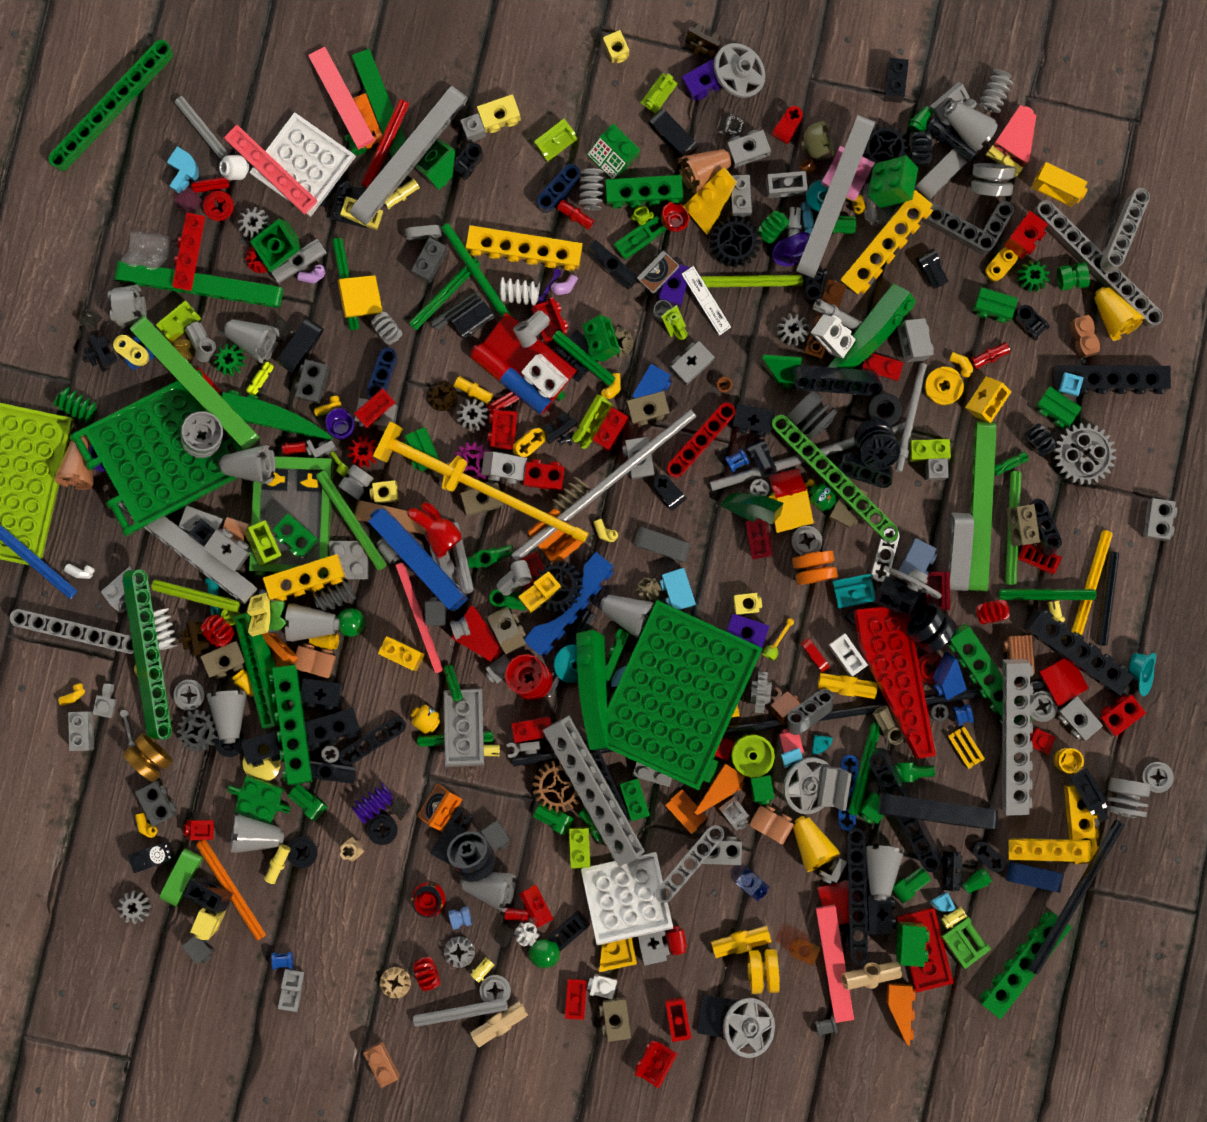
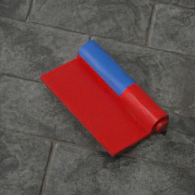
M505 313L485 342L480 345L476 344L471 349L470 353L472 355L470 358L541 416L547 411L577 370L538 338L533 345L523 348L513 331L514 327L520 323L508 313ZM542 354L569 379L554 397L546 398L538 392L539 388L534 384L528 383L524 379L525 375L521 373L535 355ZM535 366L533 371L537 376H539L540 369L539 367ZM548 379L547 384L551 389H553L554 382L553 380Z

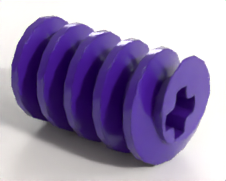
M381 783V790L374 787L375 794L369 791L368 799L361 796L362 803L355 800L356 807L352 806V808L363 823H367V817L370 819L374 818L373 812L377 815L380 814L379 807L386 810V803L390 806L393 805L392 799L395 800V798L384 783Z

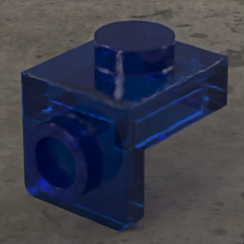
M748 868L735 882L756 901L763 898L770 887Z

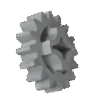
M758 671L757 681H752L750 702L755 703V713L764 714L765 704H770L772 682H767L768 672Z

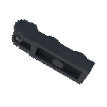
M458 807L452 819L448 821L430 854L445 863L448 862V846L457 835L466 831V826L473 816L470 813L466 815L462 826L455 823L462 813L460 807Z

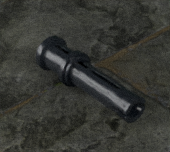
M936 117L927 125L926 132H930L937 137L940 143L945 142L970 163L977 158L978 152L952 134L951 128L943 126Z

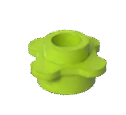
M640 206L634 210L631 218L633 221H637L639 225H644L649 219L654 217V214L649 212L647 207Z

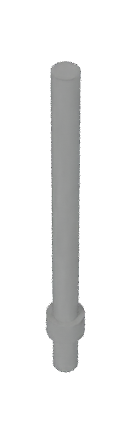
M919 363L900 445L901 453L895 467V471L902 473L905 459L908 458L909 454L908 445L927 367L925 363Z

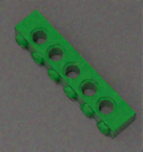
M965 623L955 630L947 644L953 652L957 651L959 653V662L964 668L966 666L971 672L968 675L974 684L976 682L979 683L981 688L978 690L985 699L987 697L992 703L989 706L995 715L999 713L1002 717L1003 676L970 626ZM971 644V649L963 652L964 645ZM976 660H982L979 667H973V663ZM987 675H992V680L984 683V678ZM997 691H1002L1000 698H994V694ZM1016 697L1014 703H1019L1020 701ZM1022 715L1015 716L1014 722H1019L1022 719Z
M290 665L272 668L273 673L269 674L270 683L275 687L272 699L273 704H277L278 712H275L276 724L280 723V731H277L278 742H282L283 750H280L281 762H285L286 767L285 770H282L283 779L288 782V785L313 782L297 666ZM283 682L290 683V689L287 692L280 690V685ZM286 701L293 703V708L290 711L283 710V704ZM287 721H295L296 726L293 730H286L285 724ZM297 740L298 747L290 750L288 748L289 741ZM293 759L301 761V766L298 769L291 768L290 764Z
M1052 911L1045 912L1039 919L1041 923L1037 928L1030 930L1027 935V941L1017 947L1016 955L1013 959L1010 958L1003 966L1005 968L1001 974L998 973L991 982L993 984L989 990L985 989L980 995L981 1000L979 1003L1000 1020L1036 975L1029 970V966L1037 954L1032 953L1031 948L1036 943L1040 947L1046 939L1043 935L1044 930L1047 928L1052 929L1059 917ZM1067 924L1051 954L1072 928L1069 924ZM1022 959H1027V967L1023 969L1020 968V961ZM1011 974H1015L1016 981L1009 984L1008 977ZM998 990H1004V996L1001 999H996V992Z

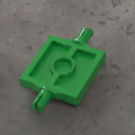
M250 775L246 776L241 788L229 785L227 792L238 796L234 812L267 824H272L274 816L278 811L289 815L292 808L281 804L283 787Z

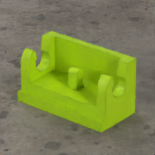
M563 119L535 140L534 144L545 160L549 162L575 142L577 137L567 121Z
M185 300L156 325L171 342H174L186 332L185 328L198 322L201 317Z

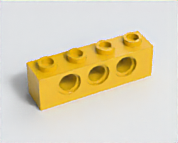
M335 554L264 577L263 580L270 600L285 601L287 600L286 596L294 594V597L306 594L305 590L312 588L313 591L324 588L323 584L331 582V585L341 583L343 582L342 578H345L346 575L340 556ZM323 568H327L329 572L328 576L324 579H321L319 576V571ZM304 574L310 576V581L306 585L301 583V577ZM285 580H290L291 588L285 591L282 588V584Z
M1073 785L1064 786L1069 840H1083L1084 838L1090 840L1092 860L1099 848L1096 842V838H1099V831L1095 827L1094 819H1097V816L1095 814L1091 815L1086 807L1079 810L1077 802L1081 798ZM1081 819L1087 821V826L1084 829L1079 827ZM1090 860L1089 862H1071V863H1072V864H1075V865H1076V864H1088V863L1091 862V860Z
M1011 838L1009 840V860L1089 862L1091 860L1090 840Z

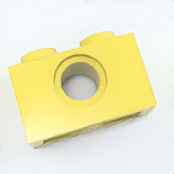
M513 94L477 106L485 133H494L499 131L501 127L506 125L512 127L517 125L518 121H521ZM497 112H503L505 116L501 119H497L495 117V114Z
M202 908L197 915L191 933L195 934V937L198 939L209 940L218 931L226 911L213 914Z

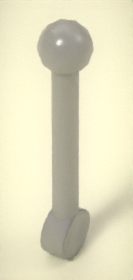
M121 710L120 715L124 718L129 739L128 747H136L127 716L129 713L127 710Z

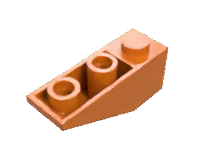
M887 983L886 1004L905 1044L910 1046V1040L914 1039V1029L911 1028V1021H914L915 1010L912 1009V1001H915L916 997L915 989H913L911 984Z

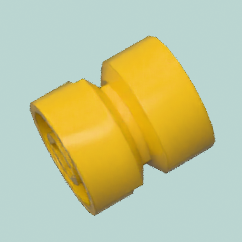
M1061 748L1055 753L1053 762L1056 769L1060 772L1072 774L1081 770L1084 759L1081 752L1076 749Z

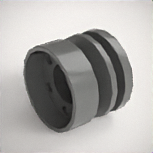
M812 391L787 416L795 426L801 422L805 424L801 429L802 433L808 428L811 430L806 436L809 440L822 433L832 423L835 415L838 413L834 409L827 414L825 411L831 405L827 404L821 408L819 404L822 402L823 397L816 391Z

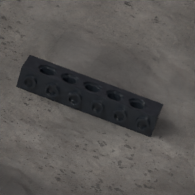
M1055 365L1052 368V388L1058 392L1065 372L1084 377L1079 394H1088L1089 391H1096V394H1107L1108 391H1115V394H1126L1127 391H1134V394H1146V391H1153V394H1165V391L1171 389V366ZM1090 375L1095 377V385L1089 383L1088 377ZM1108 376L1114 377V385L1107 381ZM1127 376L1133 377V385L1127 382ZM1146 376H1150L1153 379L1152 385L1146 382Z
M1036 610L1023 628L1026 632L1111 693L1119 696L1123 694L1133 679V676L1129 674L1130 670L1121 664L1119 666L1115 664L1113 657L1106 653L1104 655L1098 651L1099 648L1093 643L1087 644L1083 641L1084 637L1075 631L1074 633L1069 631L1067 624L1060 620L1058 622L1053 619L1054 615L1047 610ZM1050 624L1052 631L1050 634H1047L1046 627ZM1065 635L1067 643L1062 645L1061 639ZM1078 647L1082 648L1080 656L1076 653ZM1096 657L1098 662L1097 665L1093 667L1092 660ZM1111 668L1113 674L1108 678L1107 671Z
M354 708L305 722L309 750L320 748V744L325 742L328 745L339 742L338 738L345 736L346 739L358 736L357 733L361 732ZM341 722L344 724L342 732L334 731L336 723ZM295 726L288 727L286 730H293ZM318 728H324L326 734L322 738H317L315 731ZM277 731L241 742L247 765H252L253 768L264 765L263 761L269 759L272 762L281 760L280 750L283 749L278 748ZM297 740L289 741L288 748L290 750L298 747ZM262 745L269 746V752L266 755L259 753V748Z

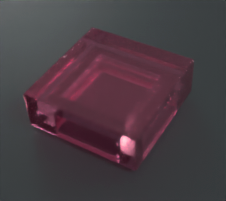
M189 186L175 199L187 213H191L202 202Z

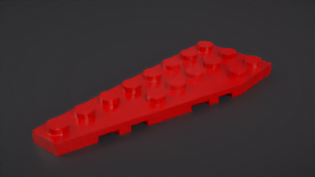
M885 607L853 611L860 650L915 759L936 756L915 641L906 634V629L911 619Z

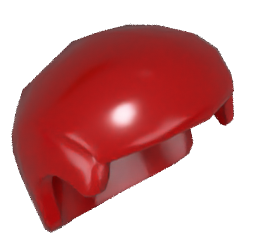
M669 202L664 206L661 213V222L667 230L680 232L688 226L690 220L689 213L682 204Z

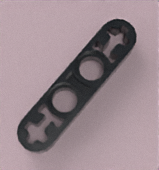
M394 717L343 749L339 755L340 761L344 765L356 763L403 733L406 729L405 720L401 717ZM395 720L397 722L401 721V730L399 731L398 729H394L393 731H391L394 735L390 736V733L385 728V726L388 725V727L391 728L395 725ZM379 730H383L386 733L384 741L376 739V733ZM362 741L370 743V749L367 752L360 750L359 745ZM356 746V750L361 756L358 757L355 754L351 757V762L349 760L345 761V752L352 753L355 751L352 747Z

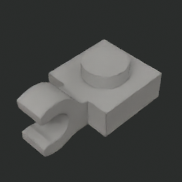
M104 684L102 696L96 695L93 709L94 715L113 718L117 699L112 698L113 684Z
M540 741L518 744L508 743L507 747L512 746L515 749V752L508 754V757H515L519 751H525V754L537 753L536 749H540Z

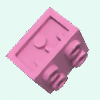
M839 147L821 185L829 188L844 147ZM864 157L861 158L847 193V198L853 201L856 200L875 162Z

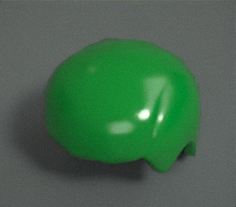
M345 608L336 616V619L340 620L338 631L344 636L355 637L361 634L365 628V617L357 609Z
M539 939L535 941L533 946L529 947L528 956L534 966L545 969L556 965L560 957V951L555 942Z

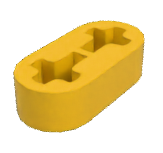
M539 428L528 431L513 445L514 455L527 457L544 443L546 439L544 431ZM538 433V440L531 442V440L535 437L534 434ZM527 444L528 446L524 449L525 452L520 453V446Z

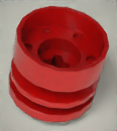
M524 654L513 658L507 665L505 680L508 687L520 697L529 701H535L545 697L551 690L553 675L550 669L535 656Z

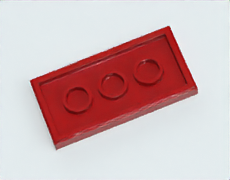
M931 907L896 916L897 922L921 923L927 927L926 930H929V942H926L925 950H928V962H925L924 967L909 966L915 992L918 993L954 984L935 908Z

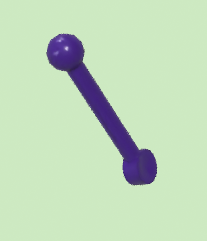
M559 269L554 270V275L550 280L549 284L547 285L545 291L543 292L542 296L538 297L537 302L539 304L545 301L544 298L550 290L551 285L554 283L556 278L561 275V271Z

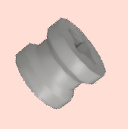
M757 479L750 485L749 492L766 496L769 492V485L766 481Z
M465 616L461 617L458 621H450L455 639H459L462 635H471Z

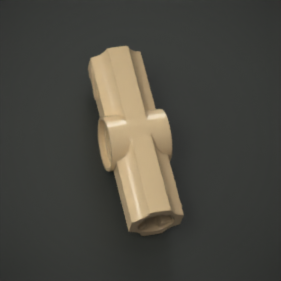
M351 837L339 847L341 850L340 856L352 863L365 852L362 849L363 843L360 840L355 841Z
M896 961L880 965L870 962L862 969L842 973L841 979L844 989L847 990L863 986L873 989L881 982L901 978L902 972L901 966Z
M518 1001L506 1011L494 1014L486 1023L470 1032L472 1039L478 1047H481L494 1037H499L512 1028L511 1026L526 1018L528 1013L523 1004Z

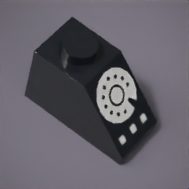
M169 841L128 855L133 873L175 859Z

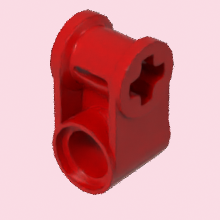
M797 106L789 107L771 135L788 145L801 123L802 110ZM794 113L797 114V118L793 120L790 118Z

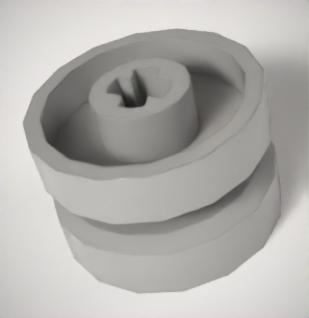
M994 163L973 164L972 174L983 179L971 181V192L988 196L1012 195L1013 184L1004 180L1014 178V166Z

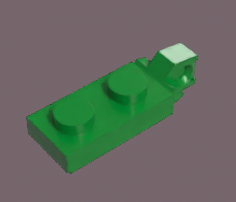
M619 629L614 636L617 643L615 647H611L608 657L611 658L608 665L605 664L606 681L608 682L612 681L630 636L629 632Z

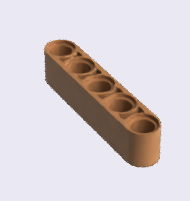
M360 500L357 501L354 516L358 521L369 523L370 515L379 508L381 510L384 508L408 532L425 535L426 529L410 519L407 515L408 511Z

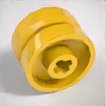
M776 949L765 950L764 962H762L759 950L748 951L747 971L751 994H761L763 992V981L766 982V989L769 993H779V966Z

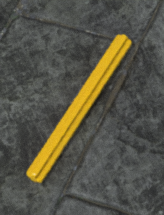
M1103 530L1101 532L1084 589L1096 590L1113 535L1110 531ZM1093 600L1080 601L1072 633L1075 631L1080 635L1083 634Z

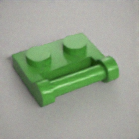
M969 916L941 936L963 969L969 967L991 950L990 946L984 943L971 924L972 921ZM965 928L979 947L978 951H975L961 931Z

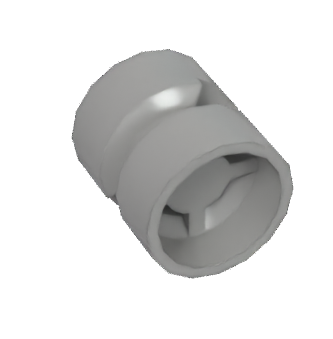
M353 464L348 472L349 478L344 477L338 486L359 500L364 493L363 487L370 485L374 478Z

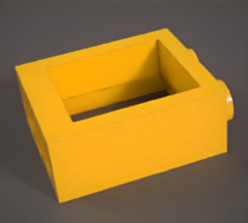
M1045 162L1038 171L1031 189L1072 207L1075 203L1079 204L1080 200L1084 198L1088 190L1085 188L1088 181Z
M387 636L378 652L379 655L413 671L418 670L425 656L424 653Z

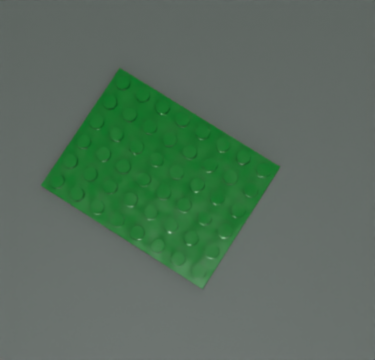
M657 600L607 708V749L699 790L763 648Z

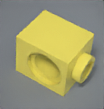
M621 30L603 37V44L611 63L625 61L629 56V49ZM619 45L622 49L619 52H615L612 50V47Z
M395 480L372 483L373 488H370V497L376 504L399 501L398 487ZM388 488L389 494L386 497H380V489Z
M757 593L733 596L736 615L758 613L759 608H762L761 597H757ZM748 598L753 601L751 609L744 608V599Z

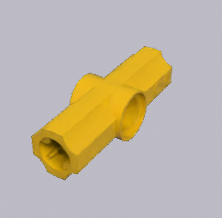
M820 673L817 689H828L845 696L875 699L878 684L873 681L859 680L851 676H835Z
M766 925L749 931L742 930L732 933L729 937L711 941L715 958H719L733 953L740 954L750 951L753 947L770 943L771 938Z

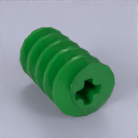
M70 387L62 390L56 397L54 406H58L62 411L65 410L67 414H72V417L78 418L81 422L85 421L86 425L91 424L97 414V403L94 402L90 406L89 398L83 402L84 395L82 394L76 398L77 391L69 394Z

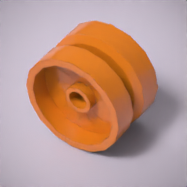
M817 551L792 558L794 569H806V571L795 575L796 584L804 585L837 578L838 572L836 567H824V565L830 564L835 560L833 551Z

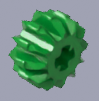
M774 211L759 227L758 233L764 241L774 243L785 232L789 225V220L783 213Z
M1029 260L1028 264L1023 263L1021 265L1022 270L1017 271V274L1021 276L1017 279V282L1023 281L1020 287L1024 288L1027 286V292H1030L1032 288L1035 293L1039 291V288L1044 289L1046 287L1045 283H1048L1050 280L1048 277H1045L1050 274V271H1044L1046 265L1044 264L1040 267L1039 260L1035 264L1032 260ZM1032 274H1036L1034 279L1030 277Z
M225 344V350L219 347L218 350L221 353H214V356L218 358L213 361V364L218 365L216 370L218 372L222 371L224 376L228 372L230 376H234V370L240 374L239 366H246L241 362L246 360V356L241 355L243 350H237L235 344L231 349L229 344ZM230 356H231V358L234 359V360H233L232 363L229 362V364H228V362L226 361V359H227V358L230 359Z

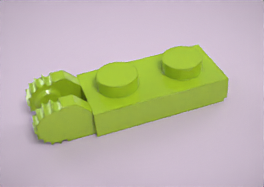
M596 395L579 428L575 430L572 436V441L575 443L580 441V447L583 449L590 445L611 407H613L603 396Z

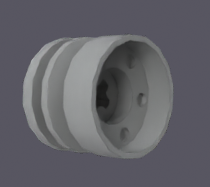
M196 412L188 416L182 425L181 431L183 449L189 455L196 458L212 456L218 451L223 436V428L219 419L208 412ZM198 434L201 436L205 435V439H198Z
M1110 777L1108 790L1117 793L1116 797H1107V801L1115 802V807L1107 805L1105 810L1119 816L1131 818L1147 817V812L1138 810L1139 806L1148 807L1147 803L1140 801V797H1150L1151 784Z

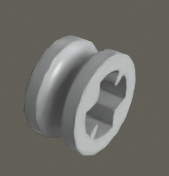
M327 746L323 749L322 758L325 762L334 763L339 759L340 751L337 747ZM333 749L335 751L334 754H336V757L328 759L326 757L328 756L326 755V751H331Z

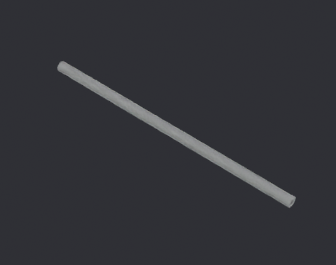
M689 410L557 518L564 522L569 521L696 418L693 411ZM547 525L511 554L512 557L519 561L558 529Z

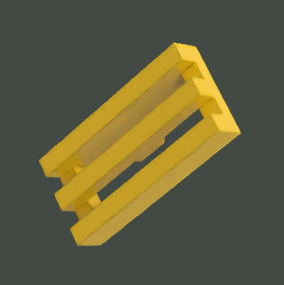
M965 726L947 736L967 769L972 768V766L985 759ZM961 732H963L966 739L968 740L971 747L978 756L977 759L974 757L966 742L962 738L960 734ZM957 736L960 743L962 744L965 751L972 760L971 763L968 762L967 758L965 757V755L963 754L962 750L960 749V747L958 746L957 742L953 737Z

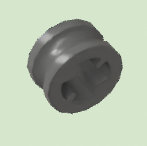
M936 704L930 709V716L935 721H944L948 717V709L942 704ZM937 707L938 709H943V717L938 716L937 718L935 716V709Z

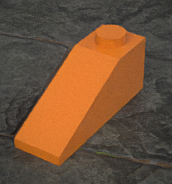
M724 764L693 814L699 815L734 794L736 790L740 792L745 784L743 781L745 776Z

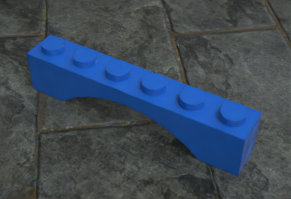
M595 552L584 566L582 582L584 588L579 592L582 596L576 598L578 603H573L572 608H569L557 619L535 626L524 639L526 644L540 656L543 653L547 655L554 647L551 645L555 639L559 641L566 632L563 630L567 624L571 626L578 616L575 614L579 609L583 611L590 603L587 599L592 594L595 596L602 588L600 586L601 582L604 579L608 581L613 575L614 571L612 569L614 566Z

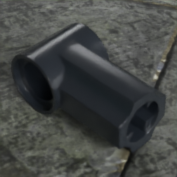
M934 248L916 256V262L920 270L925 272L933 290L949 282Z
M764 439L746 446L751 461L755 462L762 477L772 476L777 471Z

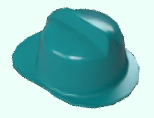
M1155 652L1150 655L1134 653L1131 657L1129 672L1133 679L1139 682L1141 696H1146L1153 684L1156 662Z

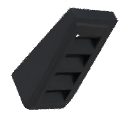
M577 910L547 938L551 942H555L559 951H561L590 926V923ZM569 923L576 930V933L568 926ZM562 929H564V930L568 933V935L570 936V938H568V937L564 934V932L562 931ZM557 933H558L559 936L564 940V943H563V944H562V942L555 936Z

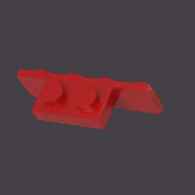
M186 213L182 237L178 238L177 248H180L179 254L175 255L173 266L176 267L173 288L187 291L192 290L205 216Z

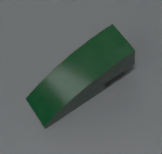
M735 493L729 494L720 506L752 522L760 518L773 524L781 515L784 503L762 495Z

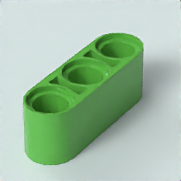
M185 848L159 898L178 907L184 897L183 895L189 881L194 877L203 857Z

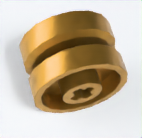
M141 733L135 740L136 747L129 746L124 751L123 756L137 772L149 781L155 782L161 776L159 768L167 769L173 763V759L158 743L144 733Z

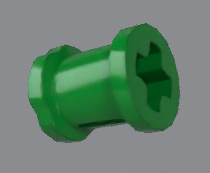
M350 134L345 136V140L348 141L351 149L350 152L355 154V156L367 151L366 147L358 150Z

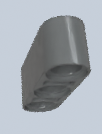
M643 527L638 528L633 545L683 563L686 562L691 548V544Z
M828 689L819 690L791 710L787 716L788 732L793 735H799L829 714L833 709L834 695L832 691Z

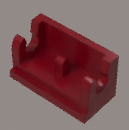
M757 519L754 522L746 521L752 559L774 557L768 522L762 519Z
M950 572L928 573L926 585L939 592L942 597L937 599L926 594V606L935 603L943 611H949Z

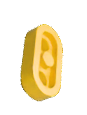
M1007 247L1003 248L986 267V277L991 281H999L1016 263L1018 256ZM1009 253L1011 255V259H1007L1005 257V254ZM993 268H998L999 273H994Z

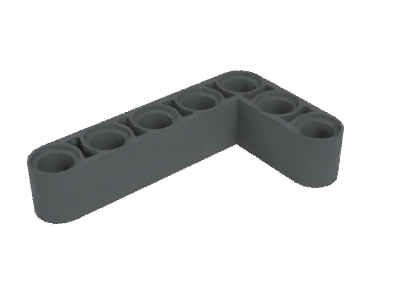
M931 202L933 204L931 207L932 213H937L940 219L933 220L930 214L926 220L922 218L920 221L983 255L989 253L995 246L1014 210L1010 202H1000L992 212L983 230ZM999 208H1005L1007 215L1000 214ZM909 210V213L913 217H918L919 214L917 210ZM953 222L956 225V229L948 228L947 223ZM990 224H995L998 227V231H992ZM965 231L971 232L973 238H972V239L966 238V237L964 236V232H965ZM981 241H987L989 243V248H983L981 246Z

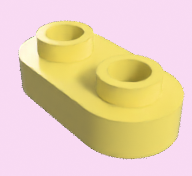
M119 335L115 338L113 346L116 352L136 366L147 364L149 353L145 348L127 335ZM122 341L126 342L125 347H120ZM140 352L141 357L139 359H136V353Z

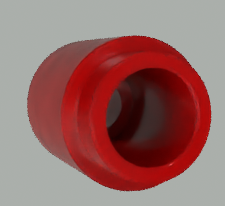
M675 925L673 929L666 931L665 935L671 955H680L686 953L687 942L684 928Z

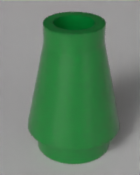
M924 106L909 121L908 129L913 134L926 130L930 117L933 114L932 109Z
M983 868L981 870L978 869L962 885L967 893L970 894L973 891L989 886V883L993 880L986 869Z

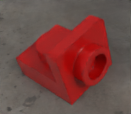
M1033 728V732L1030 733L1033 749L1049 755L1056 737L1041 731L1039 728Z
M186 820V824L183 825V835L187 840H213L214 820Z

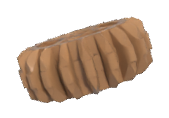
M552 761V768L546 763L544 765L547 769L545 772L541 768L538 770L542 776L535 775L534 777L539 780V783L534 782L533 786H539V789L534 790L533 793H540L541 795L536 800L540 801L543 799L544 802L541 804L543 807L548 803V810L555 806V812L557 813L559 807H562V811L566 812V805L573 809L571 802L573 801L578 805L579 801L575 798L576 796L580 798V796L574 791L572 797L565 801L564 790L572 787L573 784L571 781H563L560 778L558 770L564 771L561 762L559 761V766H556L555 761ZM550 772H553L554 782L549 786L543 787L545 777ZM556 776L561 783L569 784L561 789L562 796L554 788L549 789L556 785ZM555 792L559 802L551 801L544 793Z

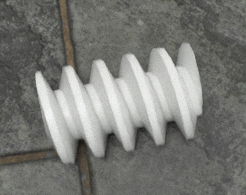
M502 277L499 295L503 302L508 297L511 303L516 298L518 304L523 299L525 305H528L531 300L532 305L535 306L539 297L540 282L537 287H535L534 281L528 286L526 280L520 285L519 279L516 280L515 284H512L511 278L505 283L504 277Z
M169 608L153 612L159 650L178 646L172 645V642L176 640V638L170 637L174 630H168V627L173 625V623L166 622L167 619L171 618V615L164 614Z

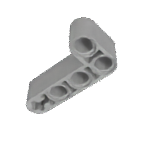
M950 513L949 528L951 530L948 565L950 590L968 591L974 518L970 513Z

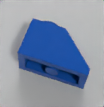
M651 364L632 395V399L662 392L663 390L667 391L672 383L669 380L671 375Z
M947 651L944 653L933 676L935 683L933 687L938 696L941 695L946 700H949L967 689L957 659Z

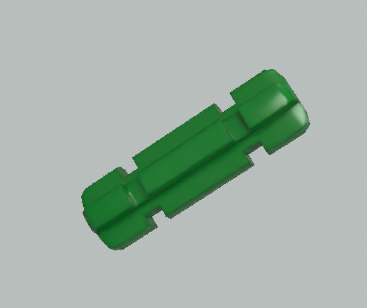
M1022 452L1017 457L1013 456L1001 462V464L995 465V476L1019 466L1020 463L1027 462L1029 460L1026 452Z
M453 666L443 667L452 700L454 702L462 700V693Z

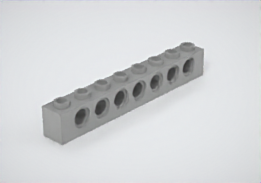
M1027 659L1003 660L1002 810L1005 815H1029V808H1032V798L1029 797V790H1032L1030 771L1033 769L1032 760L1030 759V752L1033 751V744L1030 740V733L1033 732V724L1030 722V714H1033V705L1030 703V695H1033V685L1030 684V676H1033V666L1030 665ZM1021 676L1022 682L1014 684V680ZM1017 696H1022L1021 702L1014 703V699ZM1022 715V719L1019 722H1014L1015 716ZM1022 734L1020 740L1014 741L1015 735ZM1016 753H1022L1020 759H1014ZM1016 772H1022L1019 778H1014ZM1017 790H1022L1020 796L1014 797V793Z
M570 716L545 728L543 732L547 741L551 744L556 757L560 760L566 775L574 786V790L580 796L584 808L590 814L593 824L600 832L602 840L609 848L614 861L620 867L637 859L645 851Z

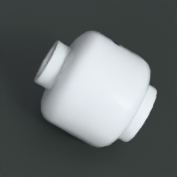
M227 155L220 162L219 170L221 175L227 180H242L249 171V164L241 155Z

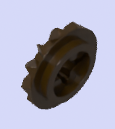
M436 381L430 385L427 391V401L433 409L447 411L456 403L457 392L452 384L446 381ZM439 388L443 393H449L444 397L445 403L440 398H435L439 395Z

